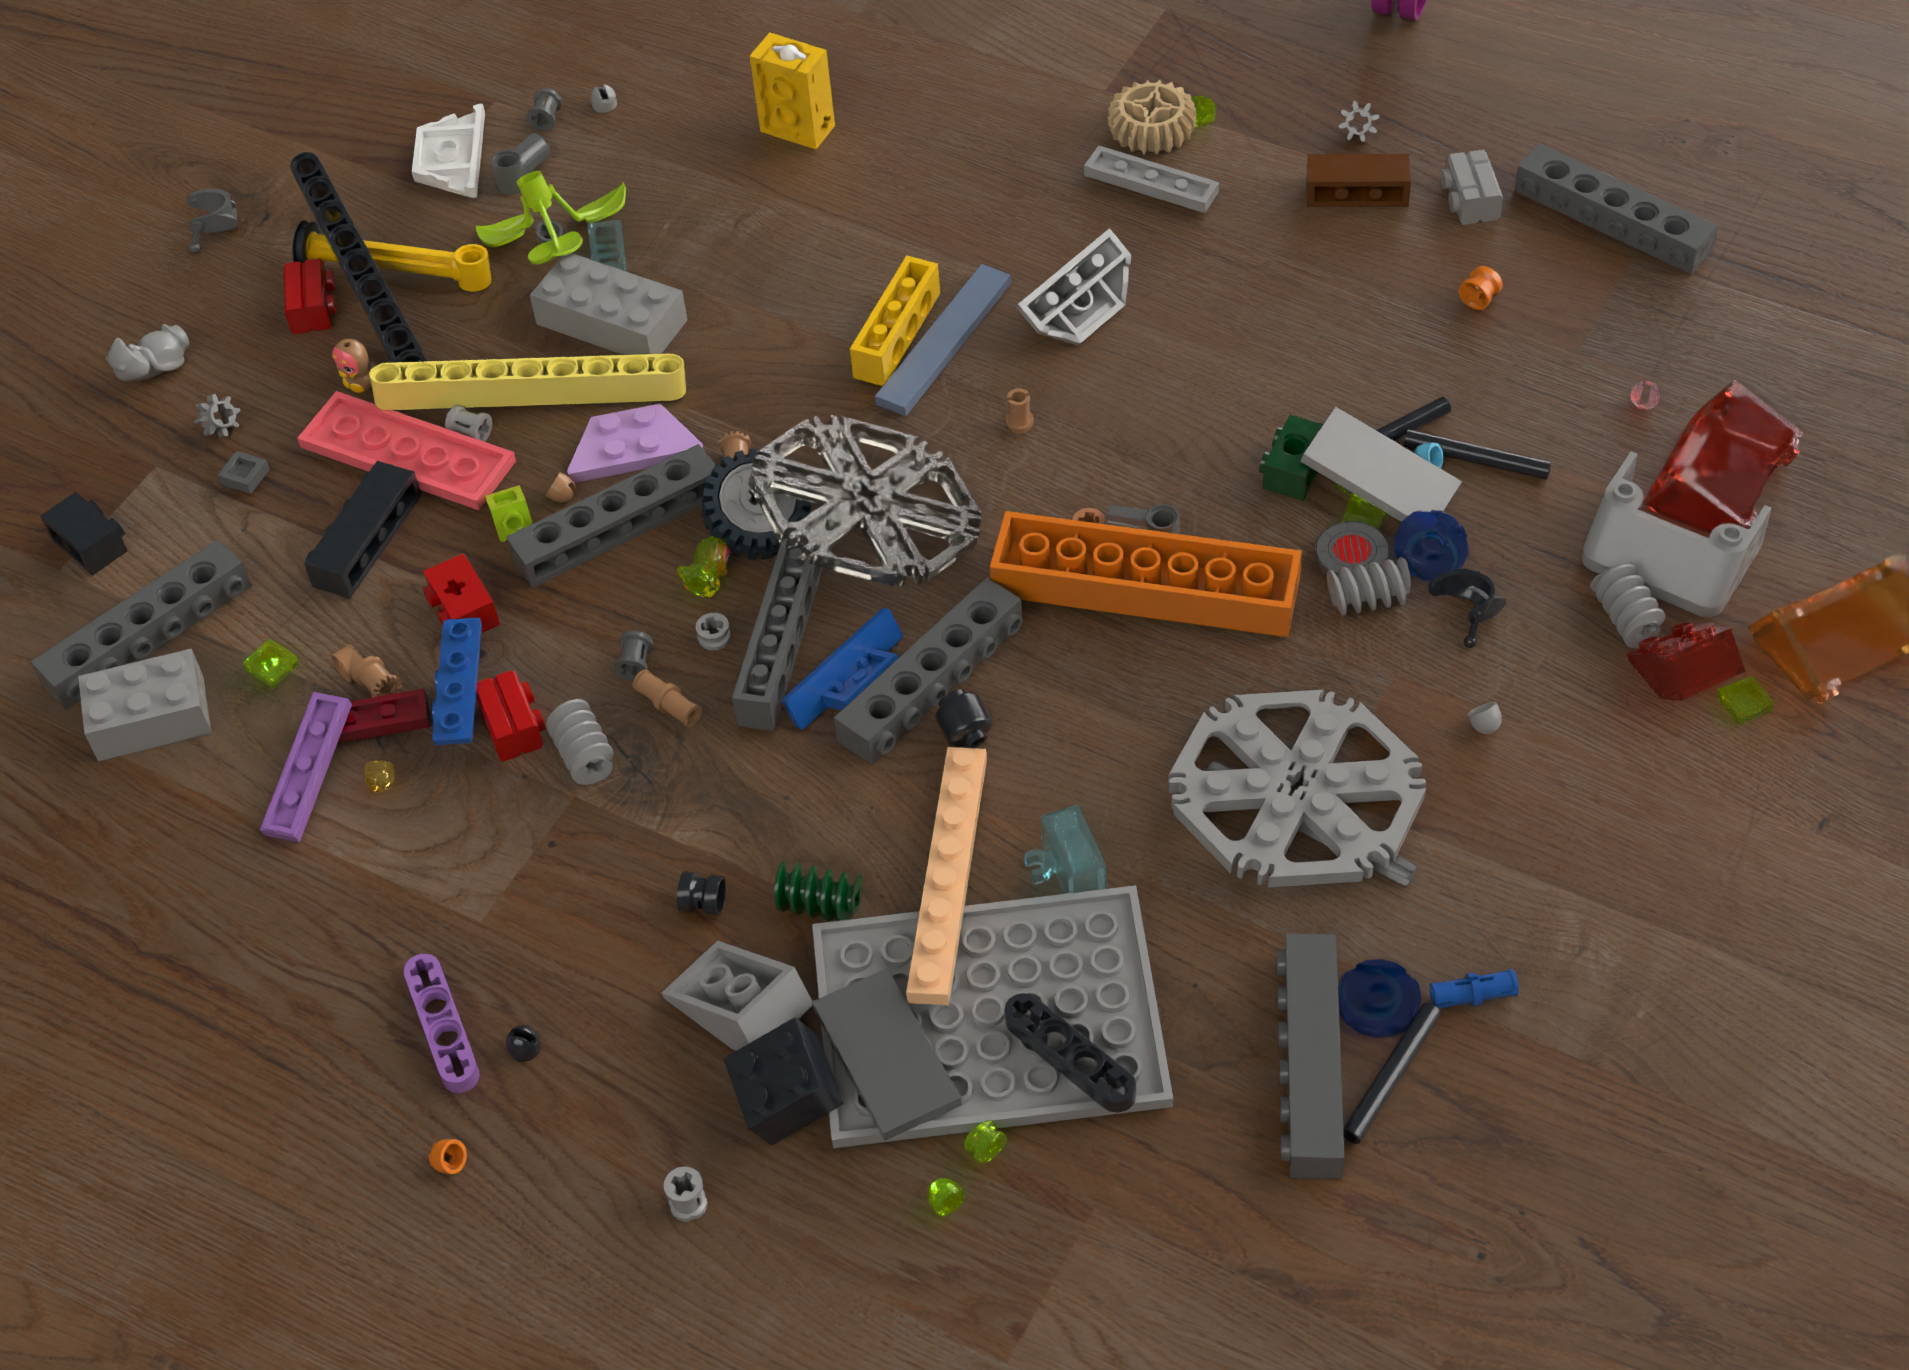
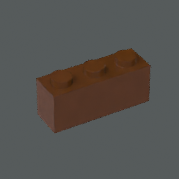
M1308 154L1306 175L1307 207H1409L1411 186L1409 154Z

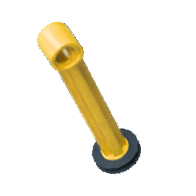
M302 220L294 233L292 245L293 262L300 261L304 263L305 260L321 258L324 261L338 263L325 236L320 234L318 224L315 221L308 223L306 220ZM363 240L378 268L453 278L454 281H458L459 286L463 290L470 292L483 290L491 284L492 278L488 252L481 245L468 244L458 248L455 252Z

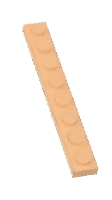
M947 747L906 990L907 1003L949 1005L987 763L986 749Z

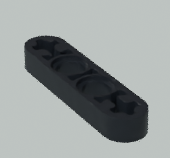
M1025 993L1009 998L1005 1004L1004 1014L1006 1027L1013 1035L1104 1109L1120 1113L1127 1111L1133 1106L1136 1100V1082L1129 1071L1038 998ZM1019 1011L1025 1014L1031 1011V1020L1025 1016L1016 1019V1012ZM1052 1032L1060 1033L1066 1038L1063 1045L1055 1048L1045 1045L1042 1040L1045 1035ZM1083 1057L1091 1058L1097 1063L1095 1070L1088 1073L1077 1071L1073 1065L1076 1060ZM1105 1072H1106V1081H1105L1104 1079H1102L1103 1076H1104V1074H1105ZM1109 1085H1111L1115 1089L1124 1086L1125 1094L1122 1095L1121 1093L1116 1092L1113 1095H1110Z

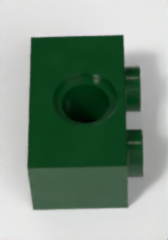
M1289 415L1284 427H1278L1275 431L1272 450L1265 452L1262 456L1259 472L1263 473V489L1302 501L1305 500L1318 472L1300 460L1324 424Z

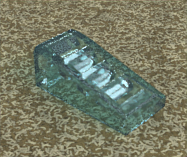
M621 220L587 223L591 259L599 262L600 260L619 258L617 262L602 264L620 268V270L627 272ZM601 241H617L614 243L597 244V242ZM618 249V252L598 254V251Z

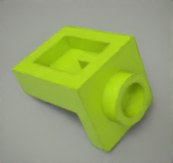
M520 485L485 496L501 542L507 541V536L533 524Z

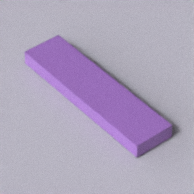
M317 692L312 693L262 822L260 831L263 835L300 843L352 706L348 698Z

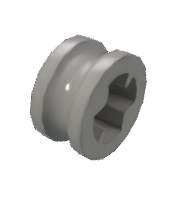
M708 613L700 617L696 622L697 639L700 646L704 649L719 650L729 643L731 632L729 622L724 615ZM717 629L718 633L710 634L709 630Z

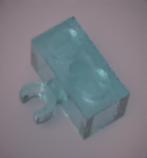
M1077 804L1040 816L1042 845L1045 851L1035 849L1024 854L1025 867H1031L1032 865L1042 866L1031 871L1032 883H1043L1050 878L1051 874L1055 873L1064 894L1107 889V866L1079 805Z

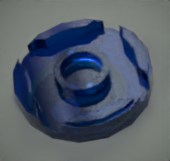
M1433 509L1431 512H1421L1422 510L1411 513L1403 519L1394 536V552L1397 559L1403 557L1408 564L1409 573L1421 580L1431 581L1434 577L1446 571L1461 569L1469 555V546L1466 540L1467 534L1464 527L1453 516Z
M1383 959L1365 960L1356 964V968L1352 969L1349 973L1347 971L1341 977L1338 987L1339 1014L1345 1023L1359 1034L1373 1038L1394 1037L1406 1031L1421 1007L1422 998L1418 982L1415 978L1412 979L1406 973V969L1398 963Z

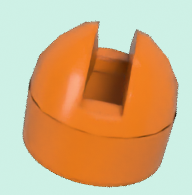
M443 1139L432 1145L428 1159L434 1170L445 1174H456L463 1169L467 1159V1152L461 1141ZM444 1155L451 1157L449 1163L444 1161Z

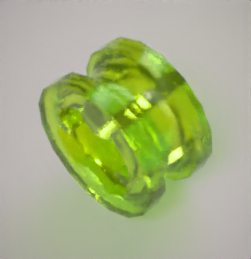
M986 1120L976 1126L964 1142V1148L969 1153L975 1152L974 1159L980 1164L996 1157L1007 1141V1136L1002 1131H996L997 1126L991 1120Z

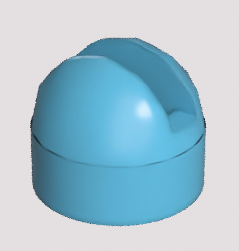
M1424 443L1416 447L1414 450L1416 455L1441 469L1443 465V451L1438 443Z

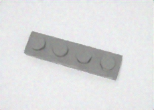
M1099 145L1084 165V176L1202 213H1206L1219 193V182Z

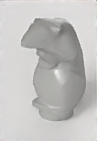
M163 324L161 325V331L146 334L140 339L137 346L129 344L126 347L120 338H116L108 351L106 360L112 367L115 376L120 380L126 382L147 380L181 367L185 360L184 352L189 349L190 342L180 326L173 325L170 327Z

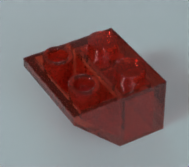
M1693 621L1677 624L1671 628V634L1662 638L1661 636L1646 638L1638 643L1639 648L1626 653L1628 661L1660 699L1682 701L1746 672L1732 628L1715 627L1714 623L1694 625Z

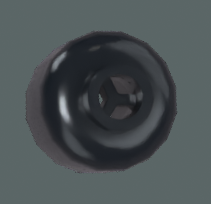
M964 689L949 693L939 701L938 705L940 708L937 710L935 718L950 745L976 748L987 740L986 733L992 727L993 721L977 693L966 692Z

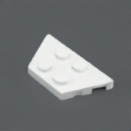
M483 104L474 105V112L457 119L454 113L443 117L440 121L430 122L417 127L412 164V175L415 182L470 198H477L485 121Z

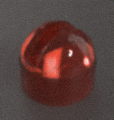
M1648 380L1638 382L1631 391L1633 404L1642 410L1655 407L1661 396L1659 387L1654 382ZM1644 385L1651 386L1647 404L1640 403Z

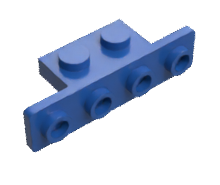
M880 609L782 699V703L796 728L804 729L827 707L842 711L898 659L897 654L888 651L902 639L903 634L889 609Z
M480 618L450 619L443 622L439 670L435 671L436 700L432 701V717L434 721L432 739L435 745L472 742L482 630Z

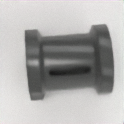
M541 88L535 92L533 98L534 107L529 109L526 118L529 125L534 129L549 131L554 127L556 121L555 112L560 110L562 98L555 90Z
M627 631L620 637L619 644L622 650L620 657L615 661L614 671L625 680H634L640 671L647 669V654L652 651L654 643L653 639L644 632Z

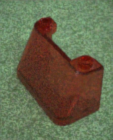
M1734 379L1706 402L1690 419L1645 497L1643 504L1656 514L1708 533H1712L1717 526L1727 523L1750 529L1759 515L1753 508L1771 474L1781 464L1786 467L1797 457L1800 452L1797 445L1804 433Z

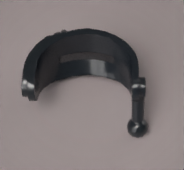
M1468 569L1446 571L1434 577L1428 585V591L1433 596H1458L1478 605L1468 615V621L1471 623L1468 636L1464 639V645L1467 648H1473L1477 644L1475 637L1479 623L1497 615L1506 604L1505 598L1495 595V587L1491 579L1481 574L1480 571Z

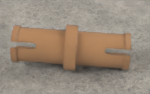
M647 669L640 671L634 678L633 689L650 699L654 707L661 713L671 714L687 727L694 726L701 718L702 707L683 696L681 690L673 683L666 684Z

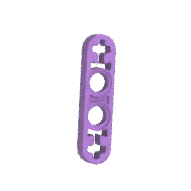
M424 953L416 955L405 964L404 977L437 1069L446 1089L454 1093L467 1092L478 1083L480 1077L479 1068L448 984L436 957ZM427 970L432 986L424 988L419 972ZM442 999L446 1001L444 1009L438 1013L431 1014L425 1011L426 1005L432 1000ZM452 1031L458 1034L457 1040L449 1046L436 1044L437 1038L444 1032ZM459 1057L464 1070V1075L456 1077L451 1063V1059Z

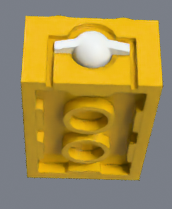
M769 32L750 55L760 132L816 150L835 127L827 50Z

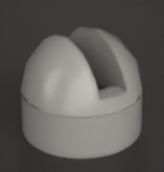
M603 84L602 87L596 86L591 92L592 108L600 113L614 110L617 106L615 91L606 84Z
M1497 702L1483 704L1467 713L1473 728L1482 734L1494 733L1499 729L1502 722V715Z

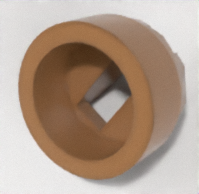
M559 472L546 497L557 503H568L576 493V486L570 477Z

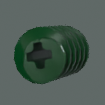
M783 860L778 867L774 882L776 909L785 912L791 907L792 912L796 915H800L806 910L807 915L811 918H816L822 913L823 919L827 921L833 920L836 915L838 921L851 920L857 912L862 898L864 877L859 874L854 884L851 885L849 884L848 872L843 871L838 882L833 880V870L828 868L821 879L818 878V869L814 865L811 866L807 876H805L802 872V864L799 862L795 864L790 873L787 872V861Z

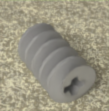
M1403 557L1397 560L1396 565L1392 560L1388 559L1383 562L1382 567L1376 562H1371L1367 567V571L1362 565H1356L1352 573L1348 568L1343 567L1339 569L1337 576L1332 570H1328L1326 576L1331 602L1334 607L1338 608L1341 616H1346L1348 604H1352L1357 614L1361 613L1362 602L1365 601L1370 610L1375 611L1377 599L1382 600L1386 609L1390 608L1393 596H1396L1399 604L1404 606L1406 604V595L1410 593L1411 588L1408 564Z
M1622 564L1601 572L1593 579L1590 587L1595 592L1598 601L1602 603L1605 612L1609 614L1611 622L1616 625V629L1623 637L1626 646L1631 648L1644 647L1658 637L1661 631L1660 626L1664 622L1666 615L1662 609L1658 608L1657 600L1651 597L1650 589L1644 586L1643 578L1637 575L1634 565Z
M574 699L559 705L548 717L546 727L553 739L554 745L558 748L561 758L564 759L565 766L570 771L572 779L582 785L594 784L605 779L612 772L613 762L611 760L614 752L612 746L608 744L606 735L602 733L600 724L596 722V717L591 712L589 704L585 700Z

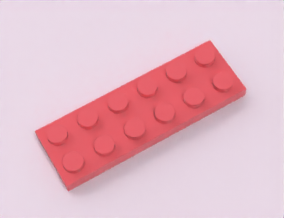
M338 391L332 395L297 438L300 448L368 472L376 461L415 471L420 490L476 510L481 509L486 502L485 496L493 493L516 463L513 451L393 410H382L373 403Z

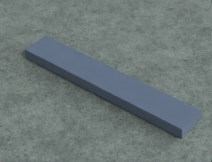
M981 264L875 395L876 405L907 416L1012 284L1011 275Z

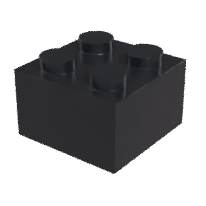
M795 1017L723 1058L748 1129L770 1145L776 1144L844 1104L818 1035Z

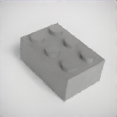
M192 649L78 676L84 734L98 761L212 733L204 677Z

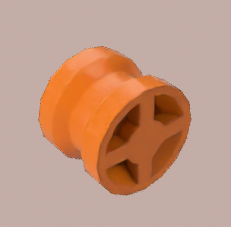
M1478 266L1471 272L1469 278L1465 279L1459 286L1458 293L1463 303L1474 310H1483L1490 304L1492 298L1496 297L1502 290L1503 283L1498 273L1487 266Z

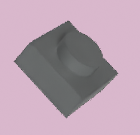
M236 451L220 471L218 478L221 485L252 494L270 468L267 460Z

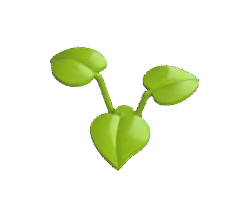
M533 171L523 175L516 182L522 194L520 200L523 204L524 214L492 225H476V231L482 243L489 247H499L521 237L525 229L533 224L534 219L530 215V208H532L534 212H540L551 241L544 242L533 248L528 254V259L531 264H543L554 260L557 256H565L576 251L583 242L581 235L575 231L557 238L546 212V209L552 205V197L577 222L585 220L587 223H593L607 218L622 209L626 199V186L623 182L610 193L575 212L555 191L552 184L547 185L541 171Z

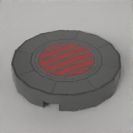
M1344 521L1333 524L1322 531L1316 540L1315 562L1319 571L1324 576H1326L1328 570L1334 571L1337 576L1339 569L1343 567L1348 568L1352 573L1356 565H1362L1367 571V567L1371 562H1376L1382 567L1383 562L1389 559L1390 546L1385 535L1374 526L1363 522Z

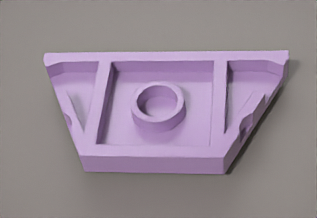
M655 404L591 417L567 472L568 477L574 483L647 469L697 444L703 450L704 448L703 444L661 404Z

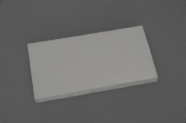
M1337 407L1332 411L1300 460L1302 463L1419 533L1430 532L1462 482Z

